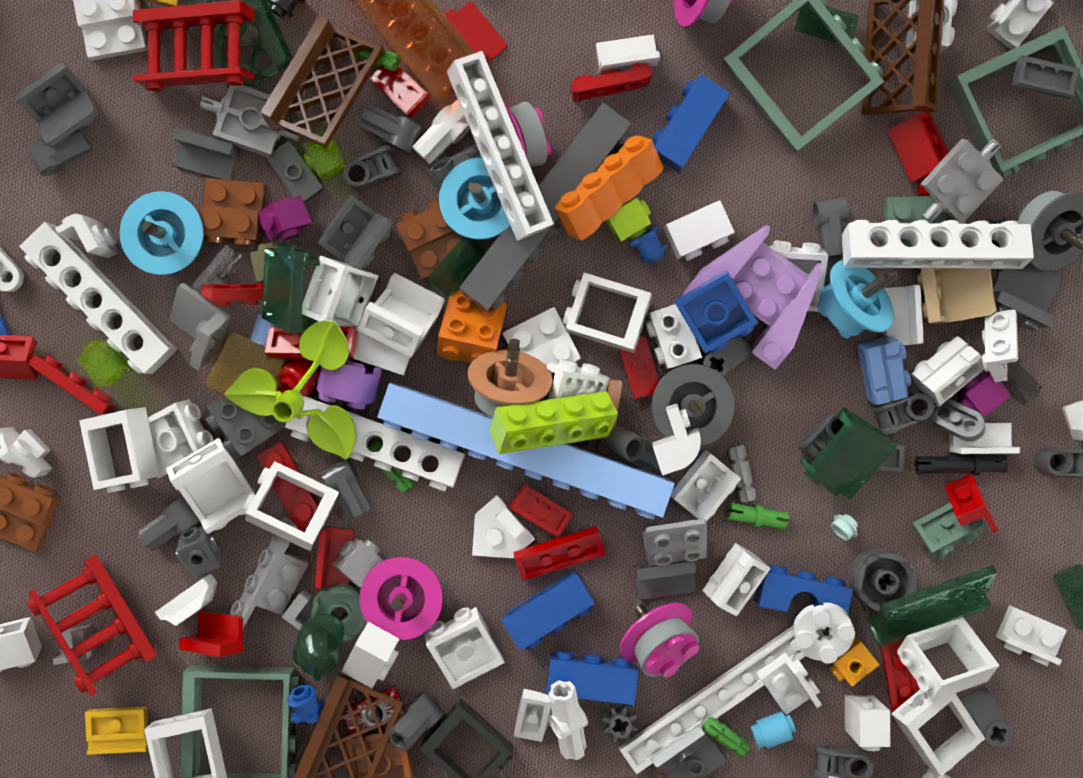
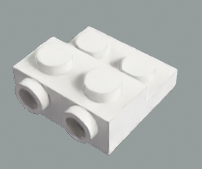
M73 0L77 24L83 30L87 57L91 61L148 51L145 28L133 22V10L141 9L140 0Z
M774 241L773 246L769 247L808 275L818 263L822 264V273L808 311L819 312L817 303L820 302V293L824 288L828 254L824 249H820L821 246L816 243H803L802 248L791 247V243L786 241Z
M555 307L503 332L508 345L510 339L520 340V352L539 359L546 366L548 363L559 364L560 360L577 364L576 361L581 359Z
M190 399L176 402L148 417L160 474L157 478L167 475L166 468L214 441L212 434L204 430L199 420L201 418L199 407L191 403Z
M477 607L471 610L469 608H462L455 613L454 619L446 623L437 621L428 632L424 633L426 646L452 689L505 663L504 657L493 640L490 630Z

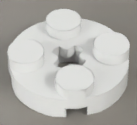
M823 603L824 605L816 607L814 605L807 606L797 615L793 624L796 645L804 655L811 659L821 660L824 663H833L837 660V657L846 653L853 643L855 630L849 615L843 608L833 603ZM826 627H829V634L820 637L817 630L819 628L824 630Z

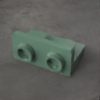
M951 503L915 521L912 523V527L928 550L927 556L932 560L937 556L939 559L946 558L955 551L954 547L962 543L967 546L977 541L981 537L980 533L984 524L981 519L961 526Z

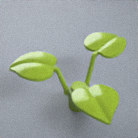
M322 320L311 325L301 336L299 343L300 353L304 358L314 362L293 390H287L283 394L280 391H276L277 381L269 372L260 368H251L243 372L224 395L233 403L249 412L262 416L273 415L280 422H289L295 416L297 419H301L304 416L315 415L308 422V435L312 442L319 448L339 455L346 460L351 455L356 442V428L352 417L347 411L334 405L328 407L324 413L320 409L303 411L304 399L299 393L319 364L327 370H335L342 367L349 356L348 341L339 325L332 320Z

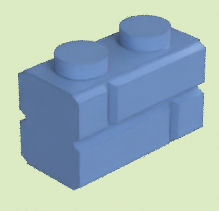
M884 336L875 340L858 343L857 349L867 400L874 405H880L892 400L896 401L907 398V387L911 386V379L908 371L904 370L902 360L906 359V350L903 343L892 336Z

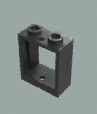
M460 698L422 740L419 749L451 778H470L437 748L457 724L464 719L498 750L496 755L475 777L492 778L491 775L497 768L502 770L512 759L510 755L512 753V743Z

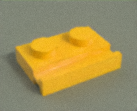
M147 706L89 709L85 712L86 742L88 741L87 755L146 752L148 750L144 731L148 727Z

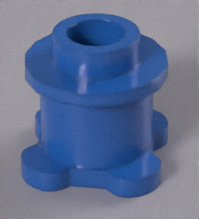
M657 225L647 229L644 234L629 242L631 247L636 245L642 256L640 258L641 262L648 260L649 264L665 256L663 251L667 246L666 244L662 245L656 234V231L659 230Z
M309 685L297 686L292 690L287 699L288 705L294 708L296 712L292 715V720L295 724L300 722L315 723L318 721L319 714L325 705L324 700L317 701L316 690L313 686Z

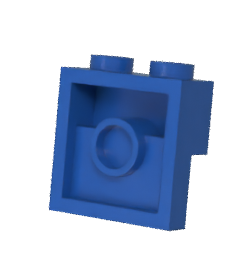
M727 270L674 301L704 353L709 351L717 352L723 349L728 344V340L737 335L738 337H743L754 330L753 326L758 324L754 314Z

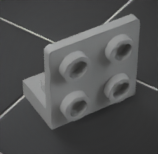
M181 283L177 287L169 320L196 339L190 348L192 355L189 365L199 371L220 351L231 316L221 307L212 305L198 291Z
M705 519L647 527L646 531H642L648 566H666L675 562H693L707 558V524Z

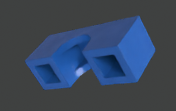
M770 564L771 569L757 587L754 601L761 607L788 612L790 601L794 595L800 592H809L812 596V605L814 607L824 605L823 603H833L848 613L853 589L844 584V579L827 576V580L816 579V574L799 570L797 575L787 573L788 568Z

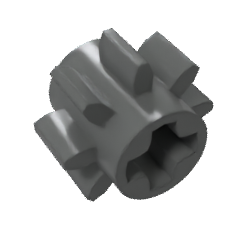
M626 704L616 709L613 705H610L611 712L609 715L602 714V720L609 723L603 727L604 734L611 732L614 742L618 738H625L626 741H629L630 732L638 730L637 725L631 723V721L637 718L636 713L631 712L628 714ZM620 718L624 722V726L619 727L615 720Z

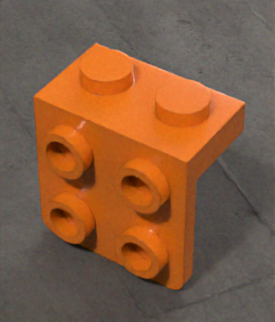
M452 291L438 335L437 356L451 361L459 360L472 363L475 358L484 353L496 352L507 304L503 302L497 310L491 308L486 313L459 291Z

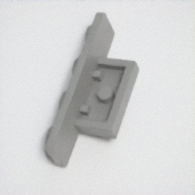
M283 518V523L297 529V526L290 518ZM272 534V541L268 548L262 551L254 574L250 575L246 580L244 592L240 600L236 601L231 608V615L243 617V629L255 606L282 615L309 565L306 559L286 552L290 541L275 534Z

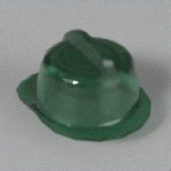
M317 615L307 620L298 633L292 658L295 664L299 665L305 673L312 675L315 681H320L322 675L330 673L339 663V651L345 629L342 621L334 615Z

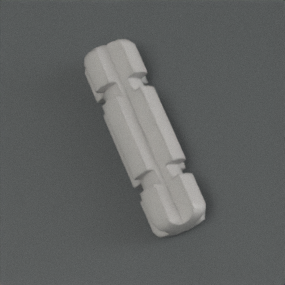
M744 445L733 446L729 448L728 452L730 460L734 462V464H731L732 470L741 478L736 487L740 488V491H737L740 502H751L756 499L755 488L751 487L753 479L748 460L745 461V457H747L746 448Z

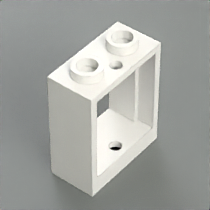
M320 256L299 313L317 321L332 320L339 326L357 327L358 322L363 317L365 308L368 306L378 275ZM361 297L364 298L363 303L359 302Z
M583 273L582 279L576 280L572 291V296L576 297L573 307H567L564 315L563 324H567V332L634 353L652 300V293ZM590 285L637 299L624 339L577 324Z
M146 407L118 411L79 421L94 490L106 488L107 493L125 490L126 483L130 484V488L149 485V478L160 476ZM123 425L133 474L116 478L106 428Z
M274 461L270 469L264 468L257 482L261 485L257 494L251 493L243 507L247 511L245 520L311 551L320 530L337 500L339 492ZM277 476L322 497L305 533L258 511Z
M963 617L907 635L897 651L901 662L907 666L916 679L919 688L925 692L931 702L988 682L999 667L997 661ZM948 643L968 672L942 680L922 651Z
M920 689L891 713L923 762L940 776L951 770L956 763L985 740V737L956 693L931 702L925 692ZM948 704L963 727L933 752L918 729Z
M212 708L153 721L144 729L155 778H174L165 737L202 729L211 774L193 778H227Z

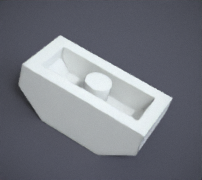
M209 574L155 613L160 620H167L177 626L213 601L218 583L213 575Z
M523 689L514 737L542 742L545 731L550 727L548 717L553 714L549 695Z

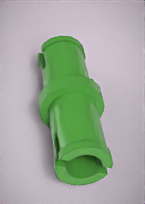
M734 502L729 503L727 510L734 512L727 513L728 521L749 523L755 528L766 526L784 531L788 526V522L779 521L789 519L788 512L764 509L763 505L758 504L753 507Z

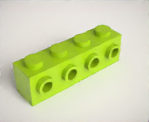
M607 391L537 401L524 405L496 407L489 433L499 455L609 437L618 412Z

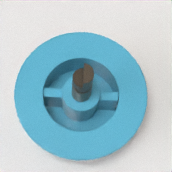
M483 158L466 160L449 172L440 189L439 205L443 218L455 232L470 239L482 240L498 236L511 226Z
M158 191L141 196L128 207L121 221L120 241L126 256L135 266L148 273L168 275L183 270L195 260L203 244L204 229L199 213L188 200L171 192Z
M840 260L831 269V283L824 286L821 290L820 302L817 303L818 311L824 317H828L844 338L857 336L865 329L877 333L884 332L891 327L894 319L892 303L884 287L897 279L898 273L896 270L890 275L884 272L876 278L867 268H844L843 260Z

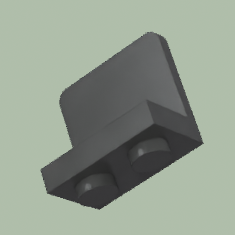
M64 62L15 95L17 102L37 121L44 142L49 147L65 142L70 134L80 127L89 125L98 114L87 87Z
M350 195L317 243L348 265L360 270L362 267L366 268L371 263L374 257L373 251L379 243L382 244L389 237L392 222Z
M1031 262L1023 269H1000L993 283L996 312L1014 309L1020 325L1030 330L1037 331L1040 328L1051 327L1055 316L1046 311L1061 283V276L1053 271L1038 269Z
M226 396L206 409L208 417L205 418L207 425L214 434L216 432L221 434L225 440L222 442L231 457L236 456L239 461L248 456L252 449L286 428L287 422H280L273 415L262 416L249 412L233 403Z

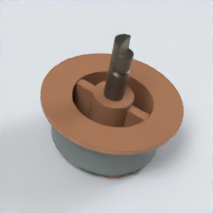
M518 339L509 340L508 350L484 353L475 358L469 366L468 380L475 390V402L483 412L492 417L496 407L537 402L545 397L551 389L552 375L550 370L546 369L547 366L539 359L520 352V340Z

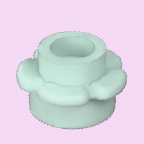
M847 514L834 516V521L830 524V527L839 538L848 541L851 537L858 535L856 529L858 524L851 516Z

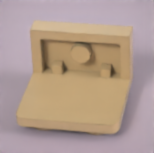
M920 268L921 273L917 275L918 285H920L921 290H924L925 301L922 302V312L924 318L928 319L929 323L939 325L991 316L996 313L997 309L990 269Z

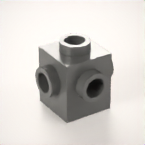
M203 526L189 528L179 535L178 546L175 549L176 557L181 565H186L193 578L221 567L222 545L216 533L207 534Z

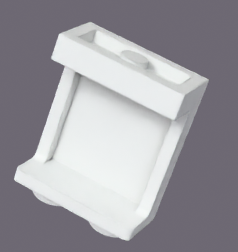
M394 273L390 277L387 288L375 304L370 302L365 308L358 331L412 357L437 321L445 299Z
M220 438L166 468L170 482L176 490L181 492L201 521L207 534L214 530L222 529L230 520L239 515L246 514L247 511L243 507L251 493L255 494Z

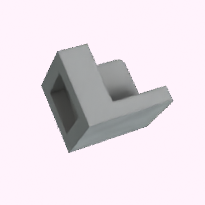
M304 589L299 593L282 618L311 638L317 631L311 624L310 608L315 596Z
M93 624L70 628L61 634L69 647L73 648L93 636L95 632ZM98 648L92 649L77 658V660H85L98 653ZM61 649V654L53 658L54 665L68 663Z

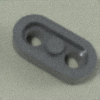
M950 398L941 406L933 402L934 409L929 419L937 428L967 442L976 441L984 435L986 425L983 416L979 412ZM942 413H949L948 417L940 418ZM970 425L975 426V429L972 431L965 430Z

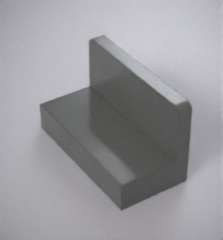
M175 128L173 139L179 143L174 161L176 167L217 179L232 180L240 148L227 141Z
M695 561L675 562L666 566H648V563L634 565L638 596L641 600L696 591Z

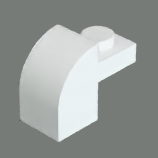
M678 404L666 407L674 436L652 442L662 475L687 467L694 461L700 450L701 438L699 430L695 428L686 431V428L691 426L686 409L679 410Z

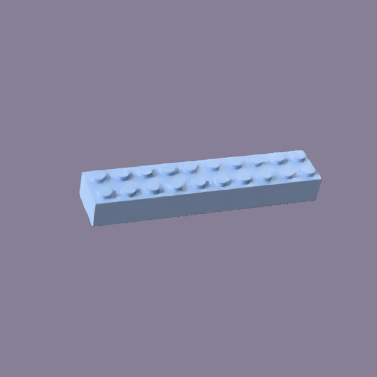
M389 383L377 418L384 420L383 425L399 431L404 427L412 429V436L424 440L431 439L432 436L440 439L439 445L452 450H457L459 446L469 449V456L485 460L486 456L497 459L496 465L509 470H513L514 466L525 469L524 475L541 480L542 476L553 479L552 484L566 490H569L570 486L580 488L581 495L595 500L598 499L599 495L606 497L610 505L626 510L627 505L634 507V511L638 515L654 520L655 515L664 516L675 485L668 478L568 443L499 455L489 433L493 417L397 383Z

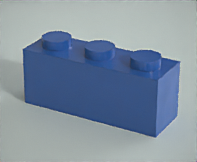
M702 74L699 75L696 81L689 80L681 93L685 99L680 106L673 105L665 118L669 121V124L664 131L658 129L652 138L660 160L677 172L681 171L730 92Z
M575 569L503 614L501 621L519 650L525 647L530 650L543 641L542 637L551 631L553 634H556L566 628L568 620L575 616L579 619L593 610L591 606L595 604V601Z
M557 650V654L550 653L546 694L549 695L551 685L559 680L562 682L570 681L576 687L577 698L634 705L639 670L636 663L628 662L623 657H615V661L605 660L599 654L588 653L586 657L574 656L572 651Z

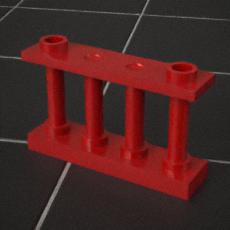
M241 0L133 10V22L144 27L145 31L148 32V74L133 75V81L145 86V90L160 92L163 91V87L213 83L241 86L243 81L255 80V74L240 67V26L243 25V22L255 21V9ZM217 24L228 25V68L213 69V29L216 28ZM198 26L201 28V70L187 71V31L190 30V27ZM163 29L174 30V72L160 73V33H163Z
M97 555L85 560L83 563L85 569L82 570V574L39 597L34 589L28 593L30 600L26 601L33 616H41L77 677L72 679L81 695L87 692L89 696L97 693L92 684L131 660L135 659L137 661L141 659L145 663L157 656ZM88 583L90 585L96 584L100 591V594L97 595L98 599L60 621L54 622L46 607ZM102 609H111L116 619L112 620L113 624L73 648L69 647L61 633ZM117 634L121 636L126 634L131 642L127 646V650L87 674L84 672L77 658Z

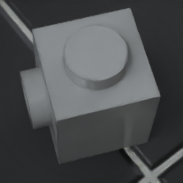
M355 538L353 541L350 540L343 545L339 551L340 556L332 565L353 584L361 588L370 570L384 560L377 555L380 549L367 539L363 542Z

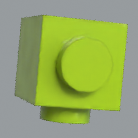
M634 197L628 202L623 203L619 211L607 219L606 223L616 240L623 241L628 237L635 239L647 231L645 227L651 224L648 218L651 212L643 199L639 201L637 197Z

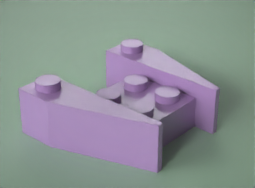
M765 225L703 267L685 289L682 296L727 270L752 313L768 325L755 340L751 353L776 370L795 346L822 273V264L818 263L809 275L763 242L770 231V226Z

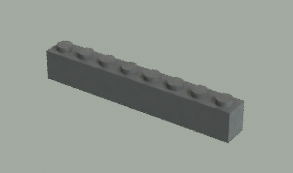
M603 102L538 186L554 224L542 232L519 241L516 240L511 226L507 228L459 287V292L486 313L491 308L497 310L507 297L503 294L509 285L515 287L525 274L521 269L527 262L533 264L541 254L542 249L539 246L545 238L551 241L560 229V226L557 225L560 218L554 208L561 200V197L567 192L576 190L586 175L597 172L604 160L610 156L616 147L621 149L626 140L631 137L627 133L631 123Z

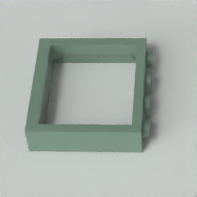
M794 0L725 57L723 62L794 153H797L884 82L881 78L884 75L881 68L874 61L869 63L863 55L865 49L856 38L850 39L844 31L847 27L843 20L837 14L832 16L827 10L828 3L826 0ZM808 4L869 83L801 137L741 62L740 58L804 5Z
M1064 26L957 75L947 83L980 152L993 137L970 91L969 85L1016 64L1018 57L1021 55L1030 57L1049 48L1055 63L1080 68L1072 100L1083 121V65ZM1083 124L1006 161H1003L998 150L989 159L991 165L998 174L1002 173L1003 177L1021 170L1019 164L1026 160L1032 165L1046 158L1045 152L1052 148L1057 153L1074 145L1071 139L1080 135L1083 140Z
M191 665L183 671L182 715L202 711L203 678L283 680L281 774L226 772L227 778H294L297 764H293V753L297 752L298 735H294L295 723L292 720V715L296 712L294 708L288 705L287 699L292 690L300 686L299 677H295V667ZM201 729L182 733L180 778H193L211 774V772H200Z

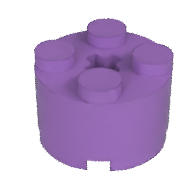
M347 359L342 367L335 370H327L321 366L317 391L320 392L319 399L327 402H336L339 399L348 401L347 405L349 407L365 409L366 404L375 402L382 368H372L373 365L356 359Z

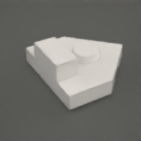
M13 427L0 428V459L8 464L12 462L17 466H23V473L34 478L46 476L53 469L43 459L51 449L31 429L24 430L19 434Z
M498 495L475 513L472 556L514 558L513 552L526 548L535 540V537L517 516L508 509V506Z

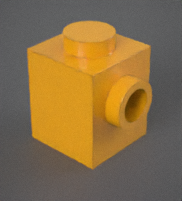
M854 637L849 650L842 656L837 657V660L832 663L829 670L839 682L845 680L851 686H854L879 666V663L864 644Z

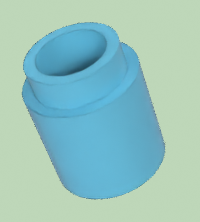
M782 711L756 720L757 724L750 726L759 749L765 746L769 749L793 740L792 733L797 732L791 716H784Z

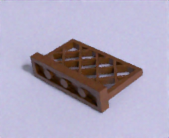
M869 0L865 58L869 63L874 61L876 64L883 60L890 68L881 77L884 82L862 100V115L870 116L922 111L924 113L937 112L944 0H919V9L911 18L902 10L912 0ZM889 4L893 10L881 22L877 18L878 6ZM900 14L907 22L894 35L887 27ZM913 27L917 31V39L907 48L900 39ZM885 31L892 39L879 51L875 47L876 39ZM898 44L905 52L892 64L885 56ZM911 57L915 61V68L905 77L898 68ZM896 73L903 81L890 93L883 85ZM865 76L863 87L869 83ZM909 86L913 90L912 103L901 104L896 98ZM880 89L887 98L879 107H871L872 97Z
M318 16L260 112L262 117L272 129L277 131L283 129L327 148L384 52L383 47L334 27L329 19ZM336 37L346 41L348 47L331 52L330 47ZM365 49L372 52L369 59L356 62L354 53ZM351 55L353 64L337 70L334 60ZM331 62L333 71L317 76L316 70L318 66ZM356 72V81L353 84L342 87L340 77ZM336 79L339 89L323 94L320 84ZM316 86L319 95L303 101L301 96L303 91ZM341 96L343 103L340 108L328 112L325 101ZM321 103L324 113L308 118L305 108ZM302 111L304 120L294 124L286 122L290 113ZM327 120L328 128L322 137L312 132V125Z
M345 674L338 675L294 778H317V776L326 772L329 778H335L332 770L345 764L351 778H357L351 762L366 756L370 769L367 775L360 778H374L390 739L388 732L397 723L405 702L359 683ZM354 688L365 693L369 704L355 711L350 700ZM371 696L378 698L380 700L373 702ZM387 702L395 706V709L390 719L381 722L375 705ZM346 707H348L349 713L343 715ZM370 708L376 725L361 730L356 713ZM351 716L357 733L342 738L338 727L340 721ZM388 723L386 731L384 732L382 725ZM378 728L382 739L378 747L369 750L363 733ZM336 735L338 741L332 743V740ZM358 736L364 753L350 758L344 741ZM339 744L345 761L330 766L327 752L330 747ZM376 752L374 759H372L371 753ZM324 763L325 769L320 771L322 764Z

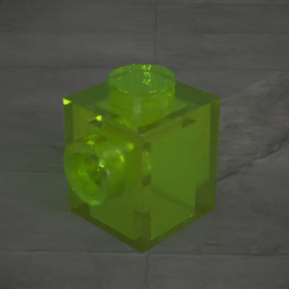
M320 131L315 134L322 137L325 132ZM333 137L327 148L311 141L303 144L307 153L303 154L307 166L310 170L315 169L323 181L344 171L347 162L335 137Z
M91 341L82 348L83 354L76 358L98 387H109L131 369L121 355L107 341Z

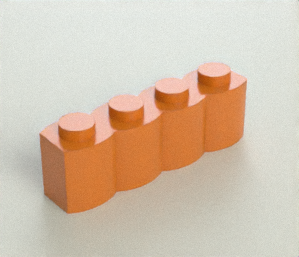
M639 135L629 138L617 154L610 155L604 160L597 172L586 175L576 190L567 192L561 197V200L554 209L569 236L580 241L586 239L600 227L603 221L615 215L623 203L634 198L641 191L643 185L648 184L659 176L664 167L652 139Z

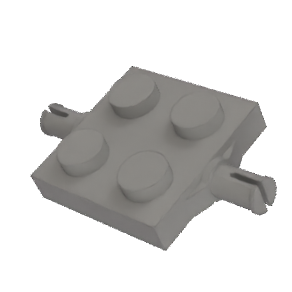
M230 85L227 95L221 102L206 98L205 96L202 97L200 109L217 114L213 138L233 143L239 148L271 158L275 144L281 136L296 142L299 141V136L283 129L277 131L270 128L260 112L269 99V94L244 85Z
M961 139L920 183L930 194L933 202L926 212L921 215L922 218L931 224L944 211L955 221L963 224L1003 181V178L993 169L989 160L1001 148V145L996 140L991 139L980 152L968 140Z

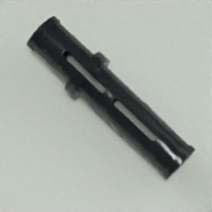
M1006 454L916 456L914 466H918V468H915L917 475L971 473L975 476L980 475L981 472L1006 473L1008 463H1003V461L1008 459Z

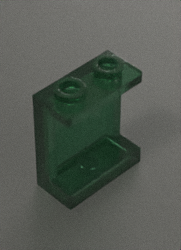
M277 243L276 248H265L262 319L288 333L305 332L318 321L302 314L304 268L306 266H320V259L310 255L308 250L295 249L294 244Z
M843 407L837 417L845 425L813 462L803 457L800 463L806 469L805 476L813 483L818 485L822 482L832 494L838 496L841 493L847 498L852 499L894 451L897 445L882 430L846 407Z

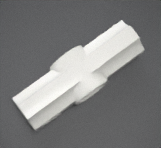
M458 99L452 105L444 107L437 114L432 122V126L412 146L429 165L437 160L451 144L459 142L470 129Z
M559 680L551 685V691L549 692L553 714L548 719L552 730L558 737L561 754L565 759L578 760L585 756L584 751L587 745L583 728L588 725L585 713L579 706L576 687L570 681L562 682Z

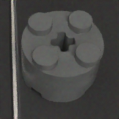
M874 548L862 551L854 559L849 569L848 580L850 588L853 589L852 593L861 602L876 611L884 613L897 611L898 608L905 604L907 605L915 595L917 588L915 572L903 557L888 550ZM886 577L885 582L881 581L878 583L879 578Z

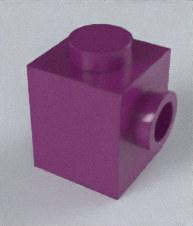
M301 196L271 202L258 213L261 226L266 231L269 240L282 238L283 241L293 239L299 235L300 231L312 223Z
M984 372L978 377L976 376L956 393L961 400L960 404L979 412L983 417L1012 396L1001 381H994L990 372Z

